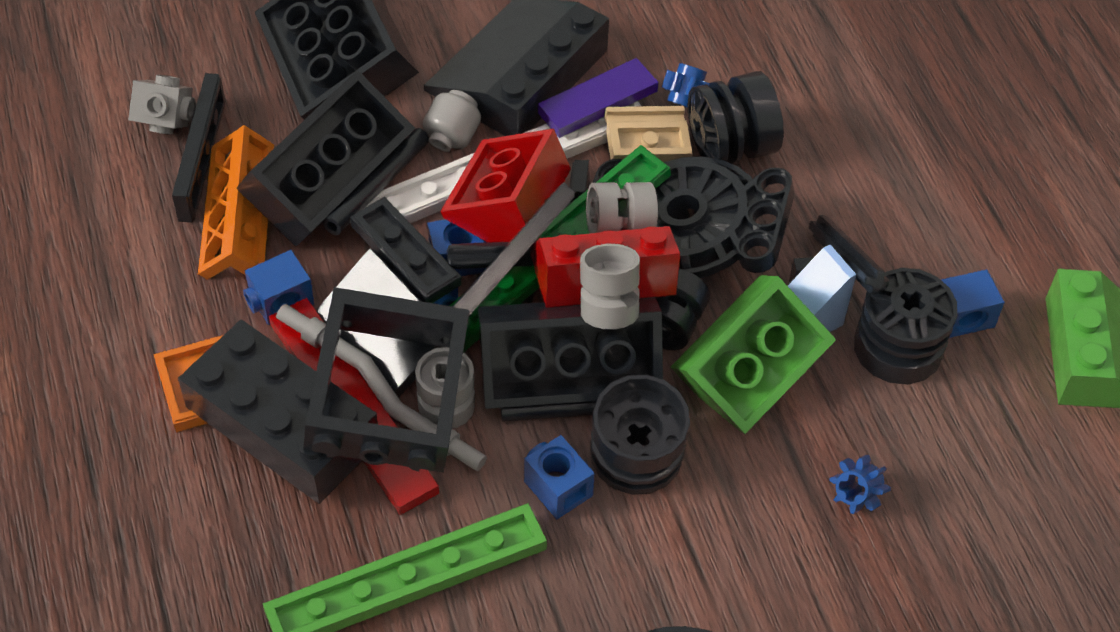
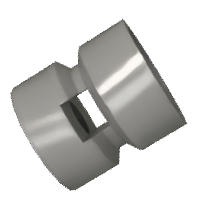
M615 182L591 183L586 199V219L589 234L607 230L622 231L643 229L650 226L657 227L658 202L653 183L626 182L622 189Z
M601 244L586 249L581 255L580 283L583 286L581 288V317L589 325L601 329H619L633 324L638 319L639 288L637 286L640 279V256L635 250L620 244Z
M448 347L435 348L425 353L418 361L415 370L419 414L435 424L438 423L449 353ZM465 353L462 356L452 429L465 424L473 415L475 408L474 369L472 361Z

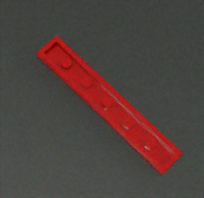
M307 298L290 305V307L310 319L316 317L323 321ZM277 312L270 315V325L288 352L316 371L321 347L315 348L303 341L301 333L276 318ZM335 356L331 382L376 412L378 425L398 428L359 371ZM364 462L399 515L439 494V485L428 470L420 469L417 472L406 466L387 463L372 465Z

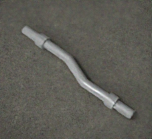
M287 304L280 307L276 315L278 320L301 333V339L315 348L322 346L326 323L316 317L310 319ZM339 337L336 356L359 370L389 416L411 430L436 434L437 424L399 400L372 358ZM451 429L447 456L452 455L472 469L479 471L485 464L487 456L460 440V434Z

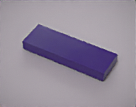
M635 58L538 103V114L551 129L554 128L557 136L561 138L603 118L606 107H626L658 92L659 82Z

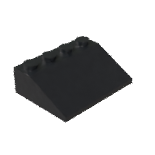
M270 0L255 11V15L297 110L304 120L357 70L383 96L388 95L419 73L383 0Z
M512 0L424 84V91L435 97L440 93H449L451 90L462 91L476 100L477 108L481 113V123L504 136L530 131L542 118L538 114V103L572 88L607 52L609 18L576 1Z

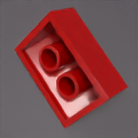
M554 128L482 140L440 212L443 218L486 242H510L555 189L565 182L571 170Z
M650 226L633 230H607L600 233L559 235L557 237L539 238L530 246L531 259L546 308L581 304V288L583 287L580 283L581 255L586 249L601 244H620L628 246L640 256V279L637 286L639 288V298L676 295L680 251L670 226Z

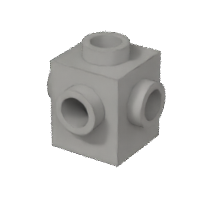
M156 75L155 81L148 79L133 80L128 120L150 124L149 131L162 134H173L175 128L188 127V122L193 119L196 108L195 98L192 97L193 87L180 85V78L167 75Z

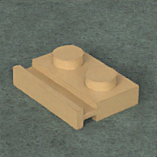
M684 106L606 107L604 120L607 123L606 133L610 159H624L640 145L662 162L682 157H692L693 153L687 120L684 118Z

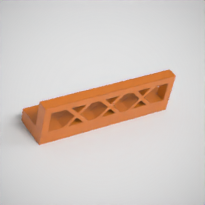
M243 125L214 144L211 149L198 275L207 280L228 267H232L245 275V270L265 262L268 219L236 188L247 174L274 149V144L246 125ZM231 151V153L229 154V156L227 157V159H226V161H225L226 154ZM222 246L221 254L215 257L218 250Z

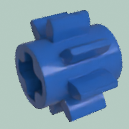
M679 63L677 72L667 70L661 87L670 91L667 101L688 108V94L691 88L698 85L709 86L710 83L704 82L707 72L683 63Z
M870 455L860 457L856 464L851 458L839 462L840 468L844 473L837 474L829 479L830 482L836 484L837 495L834 501H843L850 505L849 509L852 514L860 511L864 504L870 511L880 507L881 503L876 495H883L891 491V487L884 484L883 473L887 468L885 466L878 468L870 464Z

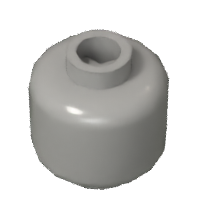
M451 90L449 93L437 95L423 119V129L430 137V144L445 152H449L451 148L463 149L467 147L481 121V113L477 108L476 100L458 90Z

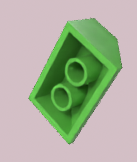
M1057 269L1045 301L1058 404L1120 408V288L1101 271Z
M760 275L671 366V369L703 402L741 433L746 434L836 339L779 276Z

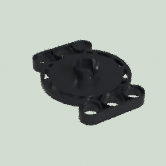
M682 157L664 162L670 167L671 176L655 189L658 202L657 227L670 226L680 251L679 269L703 278L730 267L738 260L742 268L752 273L765 272L776 264L794 199L792 176L788 171L778 167L763 170L752 179L749 174L738 166L715 158ZM611 159L600 165L593 183H596L623 159ZM779 183L785 186L783 190L777 193L764 191L771 184ZM688 209H694L695 214L690 217ZM766 214L777 217L770 224L762 225L755 222L757 218ZM755 246L768 248V251L759 257H751L746 254L748 250Z

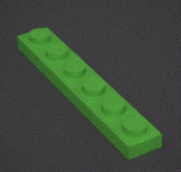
M529 503L265 602L263 603V608L272 632H335L547 550V540Z

